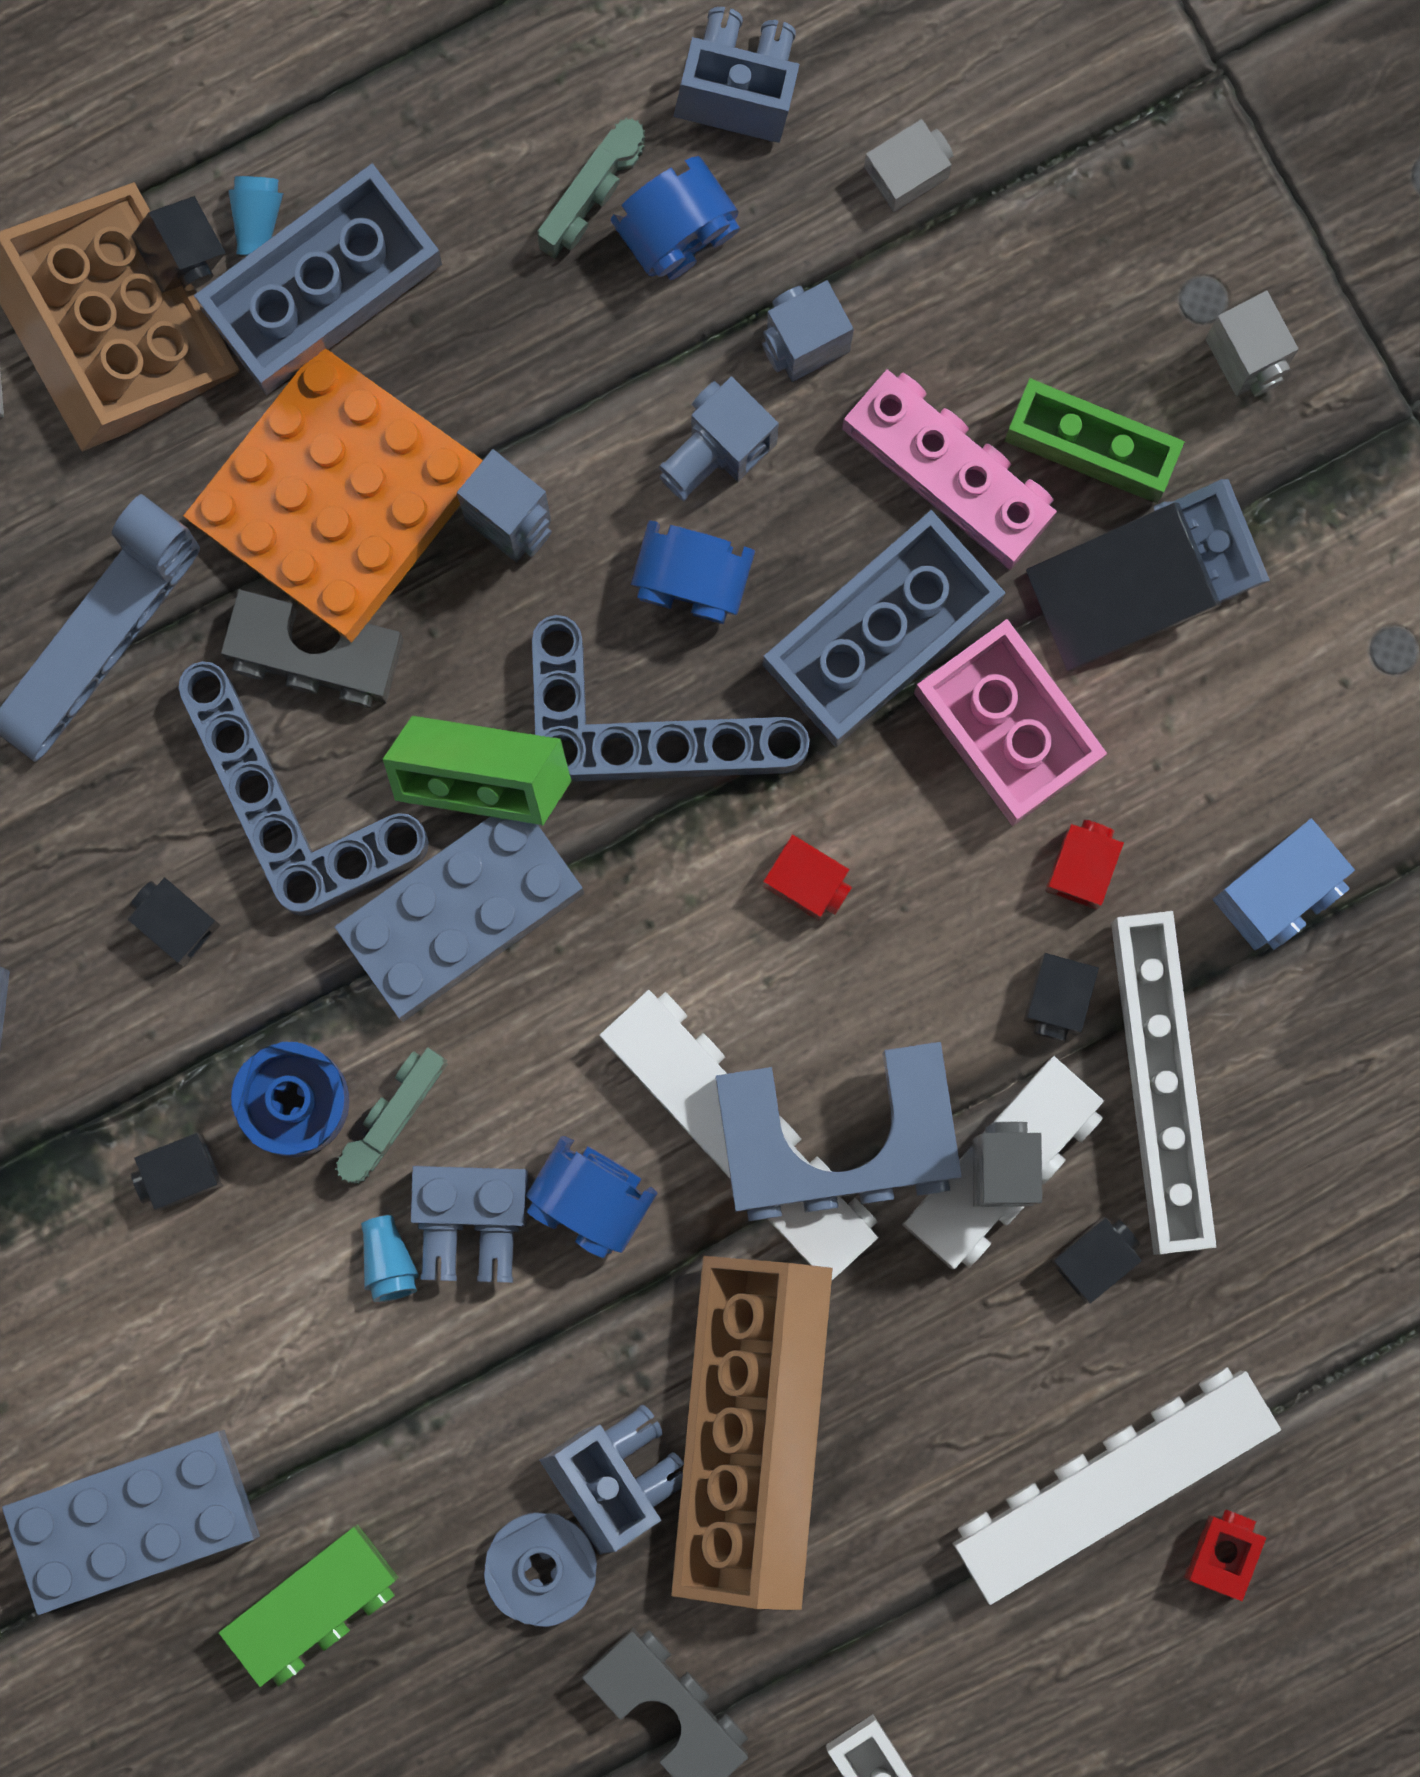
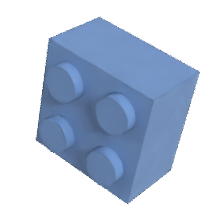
M1311 818L1212 900L1254 950H1257L1266 943L1275 950L1307 925L1300 917L1305 911L1311 908L1317 915L1350 889L1343 880L1353 873L1355 869Z

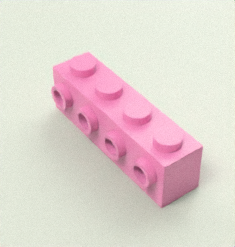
M887 369L844 418L842 430L1005 567L1011 570L1053 521L1057 512L1050 506L1053 498L1033 480L1028 479L1024 484L1007 469L1011 466V463L996 448L989 444H985L981 448L965 434L969 428L953 412L946 408L940 413L923 399L927 393L914 379L905 373H901L897 378Z

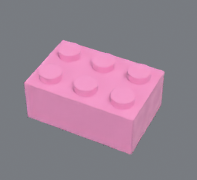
M1008 619L916 686L914 694L1012 826L1102 762L1108 754Z

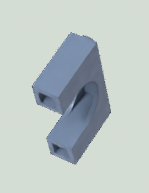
M941 1042L884 1050L882 1055L891 1107L890 1132L885 1145L874 1159L859 1168L844 1172H830L817 1169L801 1160L789 1147L780 1124L772 1067L716 1075L715 1079L735 1212L747 1211L748 1220L755 1221L781 1217V1205L803 1202L804 1211L808 1213L838 1208L837 1197L859 1194L861 1204L894 1200L893 1188L915 1185L917 1196L951 1191L949 1180L959 1179L962 1176Z

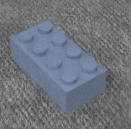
M372 163L195 294L194 297L200 309L267 396L294 376L303 365L324 349H330L440 267L442 261L439 249Z
M930 510L763 657V666L828 740L837 747L999 606L1005 596V591L937 515Z
M489 817L337 924L335 929L398 1018L405 1022L584 895V890L538 824Z
M225 1430L211 1433L2 1506L37 1615L260 1537Z

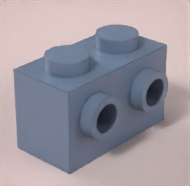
M828 280L805 292L802 286L794 287L772 301L775 308L768 311L767 330L763 331L766 341L762 345L777 373L785 369L791 381L794 382L850 352L854 328Z

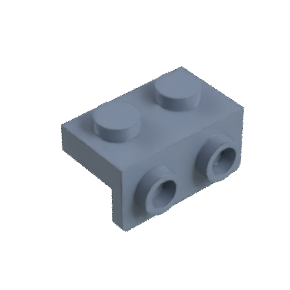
M1221 479L1175 501L1162 502L1154 506V511L1174 502L1180 504L1220 603L1270 581L1229 479Z

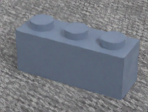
M494 449L491 450L457 491L465 522L516 563L525 552L531 557L534 556L552 533L547 528L550 524L551 516L546 491Z

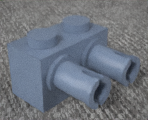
M725 7L710 9L703 40L692 37L673 117L780 143L800 65L788 61L796 30L793 26L784 22L779 41H775L774 37L778 20L764 22L761 25V36L757 52L754 53L735 48L739 29L743 23L741 14L730 8L726 28H722L721 22Z
M732 376L722 386L715 381L712 382L695 398L692 403L695 411L691 415L692 436L665 463L663 462L659 466L663 472L660 475V479L683 502L716 468L725 469L739 482L777 445L779 423Z
M413 1166L411 1223L418 1224V1229H424L422 1274L420 1275V1280H437V1259L441 1257L440 1280L457 1281V1230H463V1225H473L474 1231H480L477 1282H493V1262L497 1258V1282L513 1283V1232H519V1227H526L527 1224L526 1194L528 1193V1171L526 1169Z
M644 1405L639 1406L636 1411L604 1431L601 1425L582 1430L539 1459L599 1555L616 1552L660 1522L661 1519L653 1507L682 1488L683 1472L678 1471L666 1479L669 1474L684 1465L681 1458L673 1452L636 1479L623 1461L653 1439L662 1436V1429L658 1421L653 1424L650 1423L636 1432L638 1427L655 1417Z

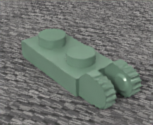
M627 117L625 120L620 119V122L615 124V129H611L603 142L597 147L539 228V249L555 259L563 247L572 250L577 245L589 225L584 218L595 202L600 206H604L615 192L620 182V179L615 176L617 171L633 168L639 160V155H642V150H645V145H643L645 144V130H643V124H639V120L635 121L633 118L627 119Z
M428 1047L422 1056L415 1051L410 1054L395 1076V1079L402 1083V1085L390 1102L381 1097L363 1122V1125L370 1129V1131L363 1140L347 1143L342 1150L343 1155L341 1157L338 1156L339 1160L336 1162L337 1168L335 1170H338V1176H341L342 1180H346L348 1183H360L362 1180L366 1181L365 1178L367 1176L370 1177L369 1172L374 1171L447 1067V1059Z

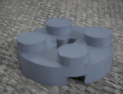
M528 1513L513 1519L496 1534L486 1556L485 1584L491 1599L505 1615L524 1624L545 1627L553 1626L570 1619L586 1604L596 1583L597 1559L591 1541L577 1524L557 1513ZM539 1553L542 1559L552 1557L555 1560L557 1567L553 1568L550 1572L553 1579L552 1582L543 1585L539 1578L529 1581L525 1571L532 1566L529 1559L531 1555Z

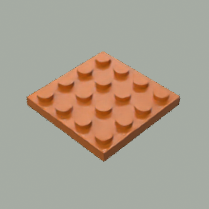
M324 349L297 371L183 517L352 643L458 509L460 502L457 491L483 460L332 352Z

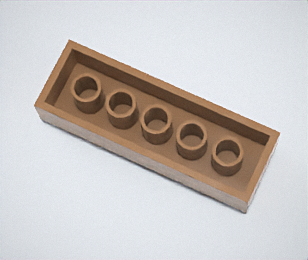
M703 1256L671 1596L753 1609L802 1610L833 1271L831 1267Z

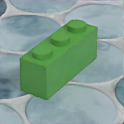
M1030 378L1004 442L1158 504L1185 441Z
M418 716L410 718L383 758L395 801L544 825L571 783L561 739Z
M357 1524L226 1626L219 1634L259 1687L271 1678L279 1687L305 1667L299 1656L317 1643L324 1652L347 1634L350 1629L344 1621L362 1608L367 1616H370L395 1595L388 1586L399 1577Z

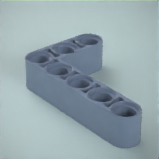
M143 494L137 496L125 508L112 529V536L121 546L122 551L0 707V737L33 762L42 758L52 747L188 571L200 551V546L189 529Z
M553 615L540 621L533 631L535 735L558 738L575 745L578 749L577 758L568 766L571 781L781 774L795 771L802 766L807 758L810 742L808 732L800 722L787 717L586 724L584 646L579 627L566 616ZM553 631H565L574 640L570 652L564 656H551L542 648L543 640ZM558 685L567 686L576 694L575 702L567 711H552L544 703L548 690ZM779 732H789L794 735L800 745L798 753L788 759H780L774 756L768 747V742L773 735ZM733 734L743 742L744 752L736 760H721L713 752L712 746L715 740L721 735ZM677 736L685 740L689 747V753L686 758L678 763H667L662 760L657 753V747L664 738ZM614 738L625 739L633 747V755L630 760L618 766L609 764L601 755L605 743Z
M202 661L194 663L184 670L178 687L182 701L272 890L285 909L299 916L316 914L414 867L424 859L429 845L427 833L416 818L402 813L383 818L312 852L232 682L219 666L211 662ZM208 676L220 680L221 689L215 700L209 703H198L194 700L192 693L197 681ZM229 726H237L243 729L245 737L240 749L233 753H222L217 749L216 740L221 730ZM255 775L266 778L268 792L261 801L246 803L241 800L240 786L244 780ZM277 825L287 826L292 832V842L288 849L277 854L266 851L263 840L267 830ZM409 827L416 832L417 844L410 853L395 855L388 850V837L396 828ZM349 851H359L366 856L367 860L364 873L358 878L351 880L339 876L337 865L340 857ZM309 875L315 879L316 892L313 898L306 903H293L287 895L288 884L296 876Z

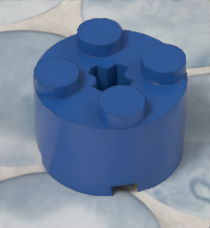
M700 156L684 160L690 170L677 176L672 167L656 176L621 205L627 213L625 217L613 214L610 219L648 276L658 275V277L667 275L670 280L681 276L696 264L697 260L693 254L709 243L714 248L722 245L741 229L735 221L739 214L738 209Z
M649 520L630 584L633 587L639 588L637 598L640 601L667 609L672 608L674 599L693 604L691 609L693 616L721 624L725 623L727 614L737 616L755 550L744 546L742 556L740 557L732 554L733 547L730 546V541L674 525L669 526L667 535L659 534L660 524Z
M280 1042L255 1053L243 1063L232 1087L231 1105L237 1123L243 1133L256 1146L281 1156L300 1157L323 1150L340 1133L349 1111L348 1086L338 1066L317 1049L298 1042ZM292 1085H298L297 1094L305 1098L302 1108L294 1107L290 1115H284L285 1106L277 1102L280 1092L289 1093Z
M561 1136L526 1194L527 1198L532 1202L527 1213L550 1228L556 1229L561 1224L577 1232L579 1235L575 1242L598 1257L605 1258L606 1254H611L612 1251L622 1253L657 1196V1191L649 1187L643 1193L640 1192L636 1187L641 1178L588 1146L583 1155L577 1151L573 1152L569 1149L575 1140Z

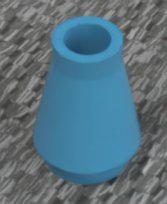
M253 176L234 177V190H228L237 242L236 255L248 256L272 238L283 193H278V179Z
M386 1215L362 1222L364 1289L371 1290L374 1302L392 1301L415 1293L417 1291L415 1279L419 1277V1274L396 1228L394 1217Z

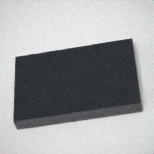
M1176 502L1025 569L1067 671L1076 670L1221 606L1181 506Z

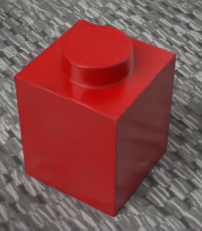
M1083 820L1081 827L1071 824L1066 830L1045 892L1098 910L1102 906L1124 842L1112 838L1115 830L1090 820Z
M793 834L764 879L762 886L820 921L826 910L836 915L852 889V886L844 882L849 873V868Z

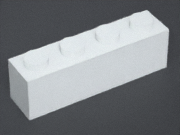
M1053 1056L994 1122H1028V1133H1041L1042 1184L1044 1185L1065 1162L1066 1159L1058 1152L1072 1137L1081 1143L1103 1119L1096 1110L1104 1100ZM973 1145L959 1160L962 1177L949 1180L951 1191L928 1194L902 1224L951 1269H955L960 1262L970 1268L991 1245V1242L984 1236L993 1225L1000 1220L1007 1226L1024 1208L973 1207Z

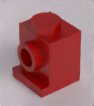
M1227 1509L1224 1510L1221 1519L1208 1515L1184 1578L1243 1602L1267 1538L1253 1532L1257 1521ZM1222 1541H1230L1235 1548L1233 1558L1227 1562H1220L1215 1555V1548Z

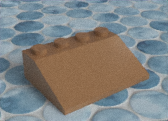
M135 182L0 231V305L81 451L137 429L228 380L240 371L220 334L200 309L194 297L197 294L195 290L184 291L183 287L180 286L164 293L160 291L131 237L148 212H150Z

